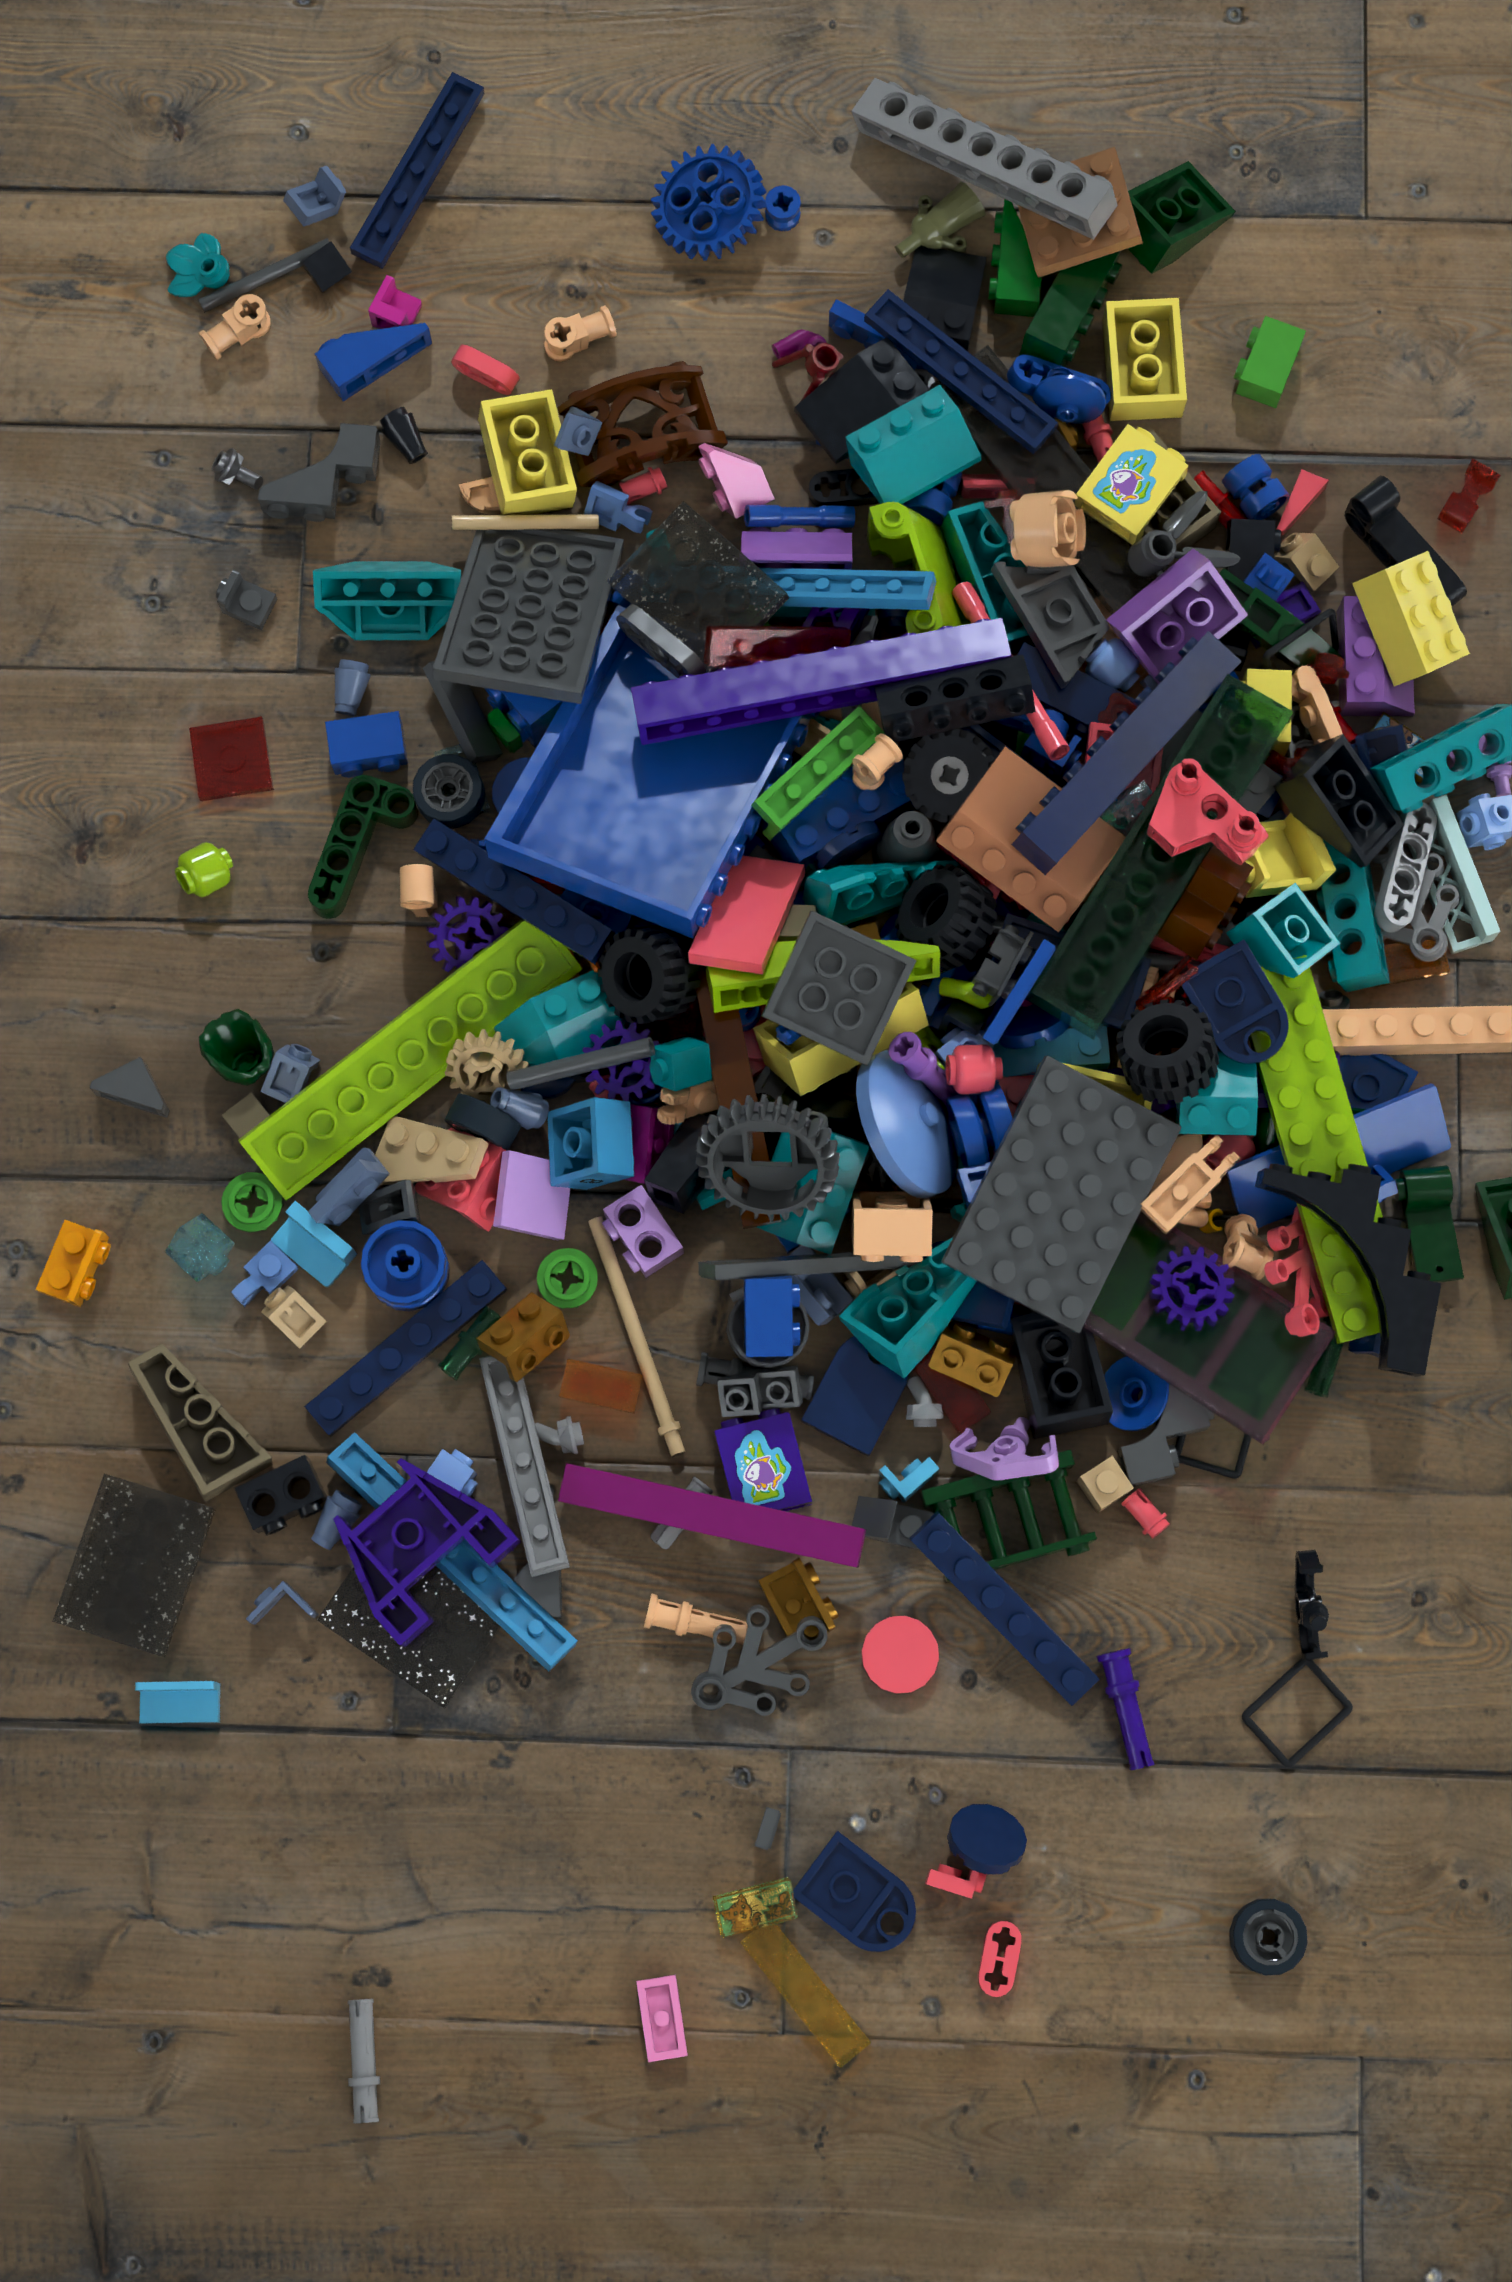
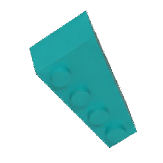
M982 501L948 511L940 529L961 582H970L991 620L1003 618L1011 654L1020 651L1024 642L1035 647V644L991 572L994 563L999 561L1006 562V566L1026 567L1021 560L1016 561L1012 557L1011 546L1008 543L1009 538Z

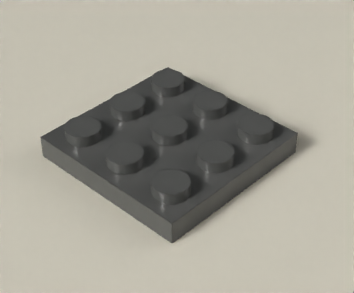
M810 911L761 1016L868 1066L917 960L825 916Z

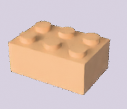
M853 1191L851 1204L853 1255H861V1260L867 1262L884 1261V1256H900V1261L921 1262L923 1261V1256H932V1206L930 1199L917 1198L905 1191Z

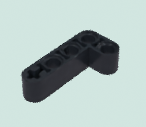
M1380 475L1350 499L1344 514L1346 522L1386 568L1428 551L1432 562L1436 565L1445 594L1449 598L1451 606L1455 605L1467 595L1464 583L1397 510L1400 494L1388 478Z

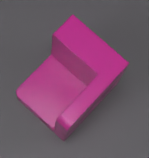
M386 275L368 309L371 324L378 329L412 325L422 307L420 299L398 290L394 278Z

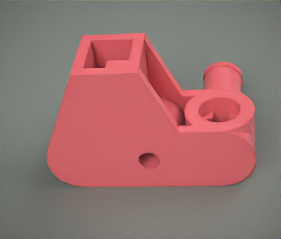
M1190 758L1182 760V763L1177 764L1170 770L1147 830V835L1171 857L1211 842L1230 860L1239 865H1242L1252 857L1261 844L1269 837L1265 828L1259 823L1256 814L1243 808L1202 770L1198 761ZM1213 811L1217 814V818L1209 819L1207 813Z

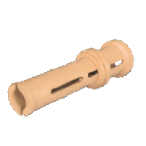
M651 1594L644 1628L650 1629L651 1626L674 1630L678 1636L686 1635V1632L713 1638L715 1628L719 1625L727 1624L732 1626L736 1632V1643L743 1645L748 1628L746 1621L693 1609V1605L687 1601L679 1604L658 1599L657 1594ZM721 1632L718 1634L717 1639L729 1642L732 1637L728 1632Z

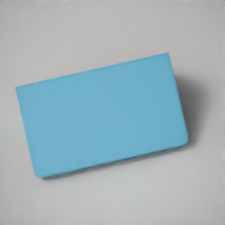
M294 1201L285 1211L289 1218L274 1234L271 1241L312 1277L328 1288L356 1257L357 1253L326 1225L316 1223L308 1211L298 1202Z
M135 1682V1690L140 1691L139 1723L141 1724L220 1723V1683Z

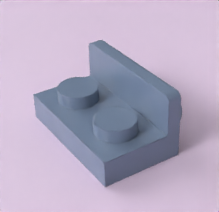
M801 1245L789 1256L816 1254V1252L812 1248ZM833 1273L791 1275L792 1284H799L800 1302L805 1307L807 1314L818 1326L828 1324L854 1301L853 1296Z

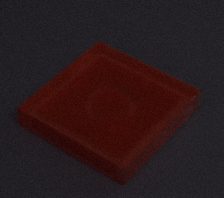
M262 716L189 728L200 801L274 790L265 724Z

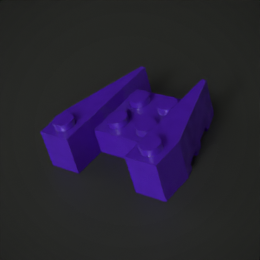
M400 1458L397 1463L411 1477L406 1483L354 1529L339 1515L333 1518L343 1544L346 1546L373 1616L400 1646L406 1647L434 1622L432 1617L408 1591L464 1539L492 1568L522 1541L495 1511Z

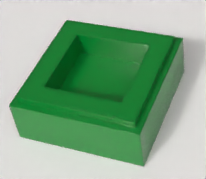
M498 707L487 715L488 724L492 732L510 753H515L523 746L521 735Z

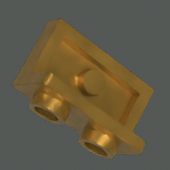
M531 1292L476 1339L480 1349L506 1366L510 1379L518 1382L554 1350L559 1348L570 1337L562 1311Z
M950 1321L942 1332L929 1362V1367L998 1397L1013 1366L1016 1352L1012 1348L1011 1343L1005 1339L996 1336L988 1338L977 1333L976 1328L968 1323L960 1321L954 1323Z
M799 1557L787 1566L758 1580L786 1636L796 1632L798 1623L808 1616H815L823 1620L827 1627V1633L836 1628L833 1620L839 1616L829 1597L821 1599L815 1588V1585L821 1582L810 1562L803 1565ZM814 1625L807 1626L804 1630V1633L809 1637L816 1636L819 1632V1629Z

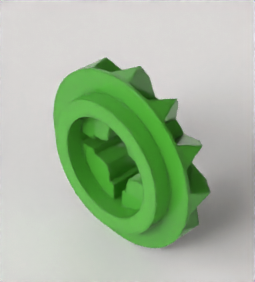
M248 1172L235 1177L226 1186L222 1195V1210L228 1222L235 1228L248 1233L266 1230L273 1222L278 1220L281 1208L283 1207L281 1194L266 1175L257 1172ZM253 1188H255L257 1198L260 1201H264V1203H268V1205L256 1207L255 1213L252 1214L251 1218L249 1208L241 1203H237V1201L249 1200L253 1193Z
M573 1248L558 1249L547 1255L541 1262L537 1272V1285L542 1296L550 1304L561 1309L578 1308L590 1300L598 1285L597 1269L591 1258L582 1251ZM569 1264H572L573 1276L579 1278L583 1283L570 1284L566 1294H563L562 1282L551 1276L564 1275L566 1269H569Z

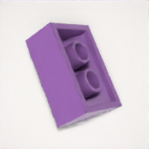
M763 527L742 531L741 567L852 570V533H844L843 530L836 528L825 529L823 532H808L803 528H790L786 532H771L770 529Z
M1193 548L1107 618L1106 621L1119 639L1138 659L1142 667L1159 685L1160 682L1155 677L1170 661L1176 666L1183 659L1178 652L1192 637L1199 641L1209 631L1219 640L1247 617L1248 614L1211 561Z
M1343 596L1337 609L1338 653L1342 656L1338 661L1341 716H1414V681L1410 680L1395 687L1393 686L1358 597Z

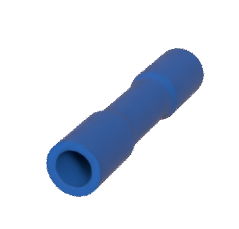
M746 505L744 522L746 527H780L785 525L853 528L855 524L854 506L827 505L820 507Z

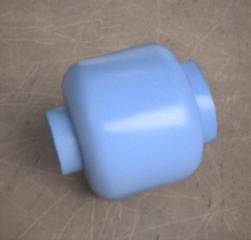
M1106 638L1101 639L1086 659L1085 673L1116 690L1120 688L1123 692H1126L1140 677L1135 672L1139 667L1138 659L1118 638H1113L1109 641Z

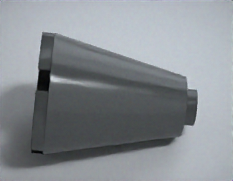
M916 811L905 812L887 823L881 829V838L872 847L873 864L939 861L946 859V853L939 849L936 844V839L940 834L926 816Z

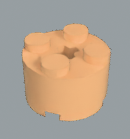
M1061 490L1024 494L1019 500L1012 501L1010 517L1014 522V539L1011 542V554L1014 560H1021L1026 567L1071 566L1079 562L1080 559L1075 557L1077 551H1084L1086 521L1083 509H1076L1073 500L1078 499L1073 491Z

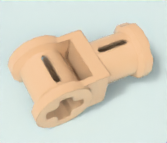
M246 294L235 302L234 307L222 314L223 321L207 332L201 330L198 334L214 358L219 360L222 357L221 353L235 343L239 342L242 346L252 338L264 336L270 329L271 318L266 311L263 300L259 296ZM253 313L256 318L251 319L248 315Z
M604 305L599 308L598 312L582 318L578 313L567 318L556 317L551 319L546 324L544 330V348L549 358L562 362L572 358L575 353L588 349L589 342L605 336L610 338L616 337V328L609 309Z
M882 733L878 734L875 737L874 745L863 755L858 754L852 759L854 765L852 767V780L855 785L861 790H876L884 782V774L895 763L903 759L902 751L890 737Z
M1247 1214L1230 1217L1224 1226L1227 1242L1223 1247V1265L1227 1264L1229 1268L1236 1266L1250 1272L1252 1278L1261 1280L1265 1276V1264L1273 1261V1250L1268 1247L1266 1239L1257 1236L1258 1227L1253 1217Z

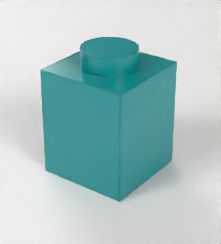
M685 1036L655 1045V1056H651L649 1066L653 1084L678 1091L712 1080L709 1043Z

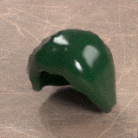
M240 1009L221 1014L217 1020L209 1022L205 1026L204 1032L199 1036L201 1055L226 1081L248 1086L254 1084L270 1068L274 1056L271 1039L257 1019L253 1020L248 1013Z

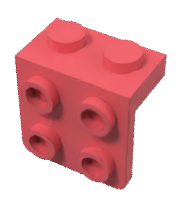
M454 1128L448 1129V1130H451V1131H455V1132H459V1133H462V1134H466V1135L473 1136V1135L468 1134V1133H466V1132H464V1131L461 1132V1131L455 1130ZM488 1142L489 1145L476 1179L438 1183L431 1180L417 1182L415 1185V1190L419 1195L459 1212L477 1227L488 1232L494 1223L502 1152L506 1151Z

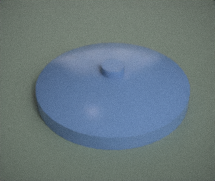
M888 1050L873 1055L868 1066L864 1064L860 1066L856 1082L858 1111L871 1149L889 1177L908 1194L926 1199L946 1191L955 1178L957 1151L950 1131L949 1117L943 1102L922 1081L911 1079L906 1074L904 1066L895 1063L891 1059Z

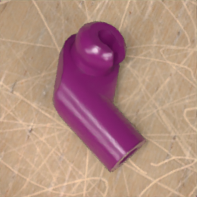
M800 329L772 344V350L776 358L779 359L803 349L806 344H811L815 347L818 344L827 342L819 334Z

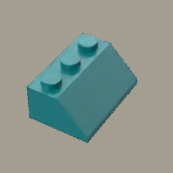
M941 385L936 386L845 437L851 466L880 504L886 502L904 504L982 460L981 454L959 408Z
M834 1131L831 1133L830 1140H837L838 1142L836 1152L840 1153L839 1171L831 1192L827 1193L825 1201L823 1203L817 1202L814 1211L804 1208L801 1217L790 1212L789 1218L786 1221L780 1215L781 1222L757 1227L796 1244L830 1255L869 1146L861 1141ZM781 1132L771 1162H792L790 1134L788 1132ZM818 1169L809 1171L806 1176L797 1181L798 1189L808 1183L810 1179H813L815 1183Z

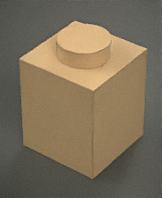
M1113 1455L1081 1475L1076 1481L1097 1513L1134 1489Z

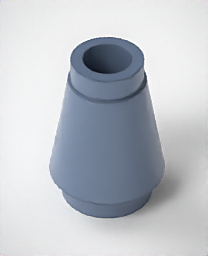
M340 660L339 668H335L334 712L356 716L357 709L360 706L371 677L368 674L369 665L353 660Z
M498 1087L493 1092L490 1100L491 1106L509 1115L521 1127L527 1130L540 1128L546 1121L549 1112L548 1102L543 1100L542 1096L537 1093Z
M335 1490L332 1497L327 1496L311 1539L318 1545L331 1550L334 1544L341 1538L333 1518L339 1515L352 1526L361 1516L358 1512L362 1504L350 1495L340 1490Z

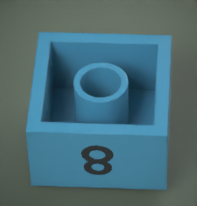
M593 1097L548 1112L551 1186L588 1190L634 1177L632 1118L629 1101Z

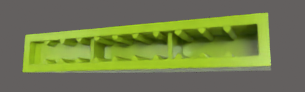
M873 939L917 960L907 982L940 977L939 946ZM796 941L776 942L763 974L706 966L707 982L714 1013L767 1005Z

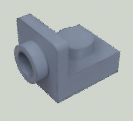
M285 1045L276 1051L260 1092L284 1103L288 1102L306 1087L312 1070L318 1067L320 1059L312 1056V1051L302 1045Z

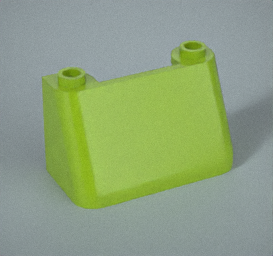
M886 502L869 507L867 543L871 556L878 555L879 553L884 554L892 560L894 568L912 563L914 571H933L935 574L936 586L930 609L910 610L907 613L905 620L907 633L918 634L934 631L943 626L955 627L971 624L965 618L952 596V590L958 585V581L940 527L930 519L901 503Z

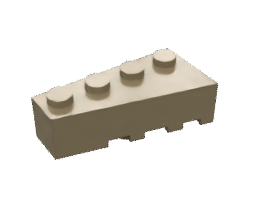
M163 1344L128 1362L133 1377L204 1502L273 1465L272 1456L249 1435L247 1430L222 1407L219 1401L197 1381Z

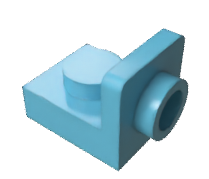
M930 1457L923 1463L917 1458L901 1472L904 1479L900 1482L888 1467L884 1465L879 1470L882 1480L878 1484L892 1500L899 1497L905 1503L936 1476L940 1468Z

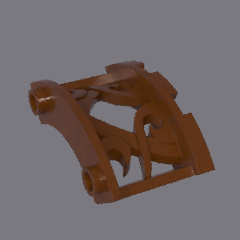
M679 361L669 366L628 373L602 382L587 390H577L569 394L568 400L557 407L559 415L565 418L570 407L574 406L587 414L597 411L596 419L603 422L600 427L601 431L598 432L594 445L598 444L597 460L594 461L591 452L589 456L575 453L580 469L576 473L579 485L591 488L596 481L612 486L628 476L645 470L643 466L645 462L662 458L664 464L680 461H699L703 457L698 447L699 445L707 443L721 449L726 446L728 442L725 433L717 429L700 377L704 374L702 367L687 365L686 362ZM685 388L691 406L679 408L678 406L684 402V392L677 395L672 393L671 390H683ZM633 399L650 403L666 413L656 421L652 431V438L642 440L635 431L628 428H615L622 412ZM690 417H695L698 429L691 421ZM671 424V429L675 430L676 433L664 434L662 430ZM620 439L630 441L629 446L621 449L617 448L620 444Z

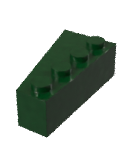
M1121 251L1059 271L1025 332L1019 356L1031 355L1066 367L1068 361L1072 362L1079 348L1081 336H1086L1092 325L1094 310H1100L1107 297L1108 290L1105 289L1107 284L1114 285L1119 276L1122 264L1117 261Z

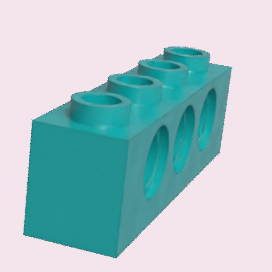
M1495 704L1370 768L1375 782L1394 810L1402 811V813L1412 812L1423 806V799L1431 795L1439 797L1455 789L1454 784L1464 778L1469 781L1481 777L1487 773L1486 767L1496 762L1504 764L1512 761V704ZM1484 735L1487 740V746L1484 752H1481L1479 740ZM1452 751L1455 755V763L1449 769L1447 757ZM1418 768H1421L1423 771V780L1420 785L1416 784L1414 778Z
M1323 840L1336 868V871L1321 885L1322 890L1317 891L1321 912H1326L1327 926L1340 942L1332 950L1334 960L1328 961L1332 981L1338 982L1345 992L1390 983L1382 932L1374 917L1376 897L1370 863L1360 868ZM1350 872V877L1345 883L1335 884L1338 875ZM1356 907L1355 914L1351 918L1341 919V914L1346 908ZM1362 942L1361 949L1357 953L1347 954V949L1352 943Z

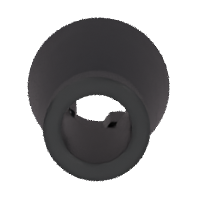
M405 407L391 411L380 420L383 427L381 432L403 454L409 464L418 462L428 454L423 445L413 413H408Z

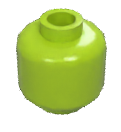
M204 842L180 855L178 867L175 868V875L187 894L193 893L199 897H206L230 882V868L233 867V862L224 848L218 849L212 843Z

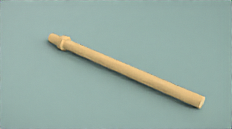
M603 1217L593 1218L588 1223L660 1424L657 1430L660 1436H664L671 1457L686 1452L679 1434V1430L682 1428L679 1421L674 1420L612 1242L602 1225Z

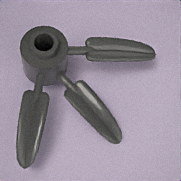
M1199 491L1181 504L1163 523L1164 531H1150L1130 547L1127 556L1128 563L1136 574L1143 577H1150L1155 574L1160 576L1163 573L1162 569L1171 563L1174 558L1180 559L1194 548L1184 547L1182 552L1176 551L1175 539L1180 537L1201 511L1207 501V491ZM1194 548L1208 558L1215 568L1234 566L1241 559L1237 554L1231 552Z

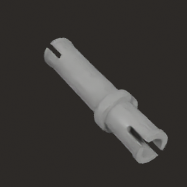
M374 1999L348 2000L352 2078H348V2086H353V2124L379 2122L377 2085L380 2084V2076H376L373 2019Z

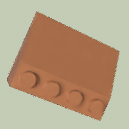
M1005 746L939 834L936 842L1059 933L1127 837L1099 817L1058 863L1044 875L1011 844L1020 835L1015 828L1030 812L1037 817L1044 809L1039 802L1054 786L1059 791L1062 788Z

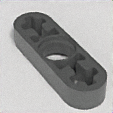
M631 604L617 616V623L624 634L677 678L687 674L699 675L706 673L703 662L695 652L637 605Z

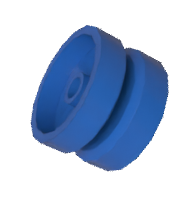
M996 1083L991 1091L977 1094L979 1113L969 1095L957 1094L946 1098L952 1139L964 1168L990 1162L988 1148L994 1157L1013 1119L999 1083Z
M398 1220L381 1226L370 1235L362 1250L361 1269L365 1282L382 1303L395 1310L414 1311L424 1308L443 1292L448 1283L450 1265L444 1247L429 1228L415 1221ZM402 1263H413V1265H408V1271L401 1272L400 1266Z

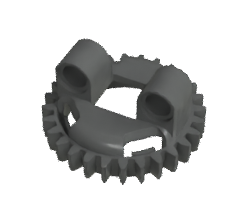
M762 1094L760 1102H754L752 1097L747 1095L744 1105L733 1099L730 1110L721 1105L717 1116L710 1114L707 1125L702 1126L696 1145V1164L699 1166V1177L706 1178V1189L715 1188L714 1199L717 1200L725 1197L726 1208L736 1205L739 1207L740 1215L745 1210L753 1212L754 1219L756 1220L759 1214H767L770 1222L774 1219L775 1214H780L785 1221L789 1218L790 1212L801 1217L804 1208L814 1211L817 1202L823 1203L825 1201L827 1193L832 1191L838 1176L840 1153L836 1152L837 1140H830L832 1130L828 1127V1118L825 1114L811 1111L810 1108H806L800 1113L796 1111L797 1101H793L788 1106L783 1104L781 1096H778L775 1102H768L766 1094ZM752 1131L788 1132L790 1134L792 1162L751 1161L754 1149ZM725 1167L734 1169L739 1175L748 1180L750 1186L747 1193L742 1192L744 1187L736 1183L730 1176L726 1180L723 1178ZM818 1169L815 1183L813 1179H810L808 1183L798 1189L797 1181L806 1176L809 1171Z

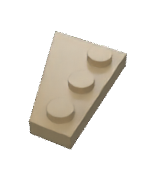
M394 1116L388 1121L375 1154L390 1173L377 1189L383 1188V1185H391L402 1180H411L412 1183L432 1180L438 1183L476 1179L489 1143L482 1138Z

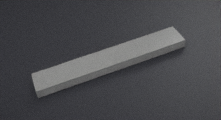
M491 1355L479 1358L531 1576L534 1577L569 1568L570 1565L524 1377L515 1382L510 1379L506 1366Z

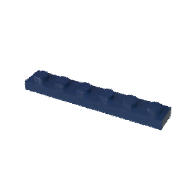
M454 72L451 73L350 246L352 255L381 269L384 268L485 94L483 86Z
M889 289L865 314L864 322L885 338L888 337L897 348L1033 455L1057 429L1058 422Z
M436 819L432 820L413 849L422 857L594 965L599 960L601 953L605 951L604 946L608 940H612L613 935L616 934L609 927L516 869L489 859L487 851Z
M481 1260L304 1407L328 1436L331 1437L503 1295L507 1288L486 1263Z
M938 1511L909 1538L1071 1706L1100 1680Z

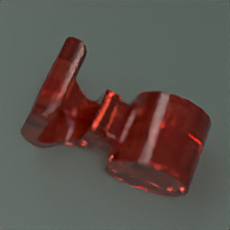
M1472 459L1465 473V486L1460 493L1452 492L1437 519L1463 534L1479 509L1476 501L1482 495L1491 492L1495 488L1501 475L1479 461Z

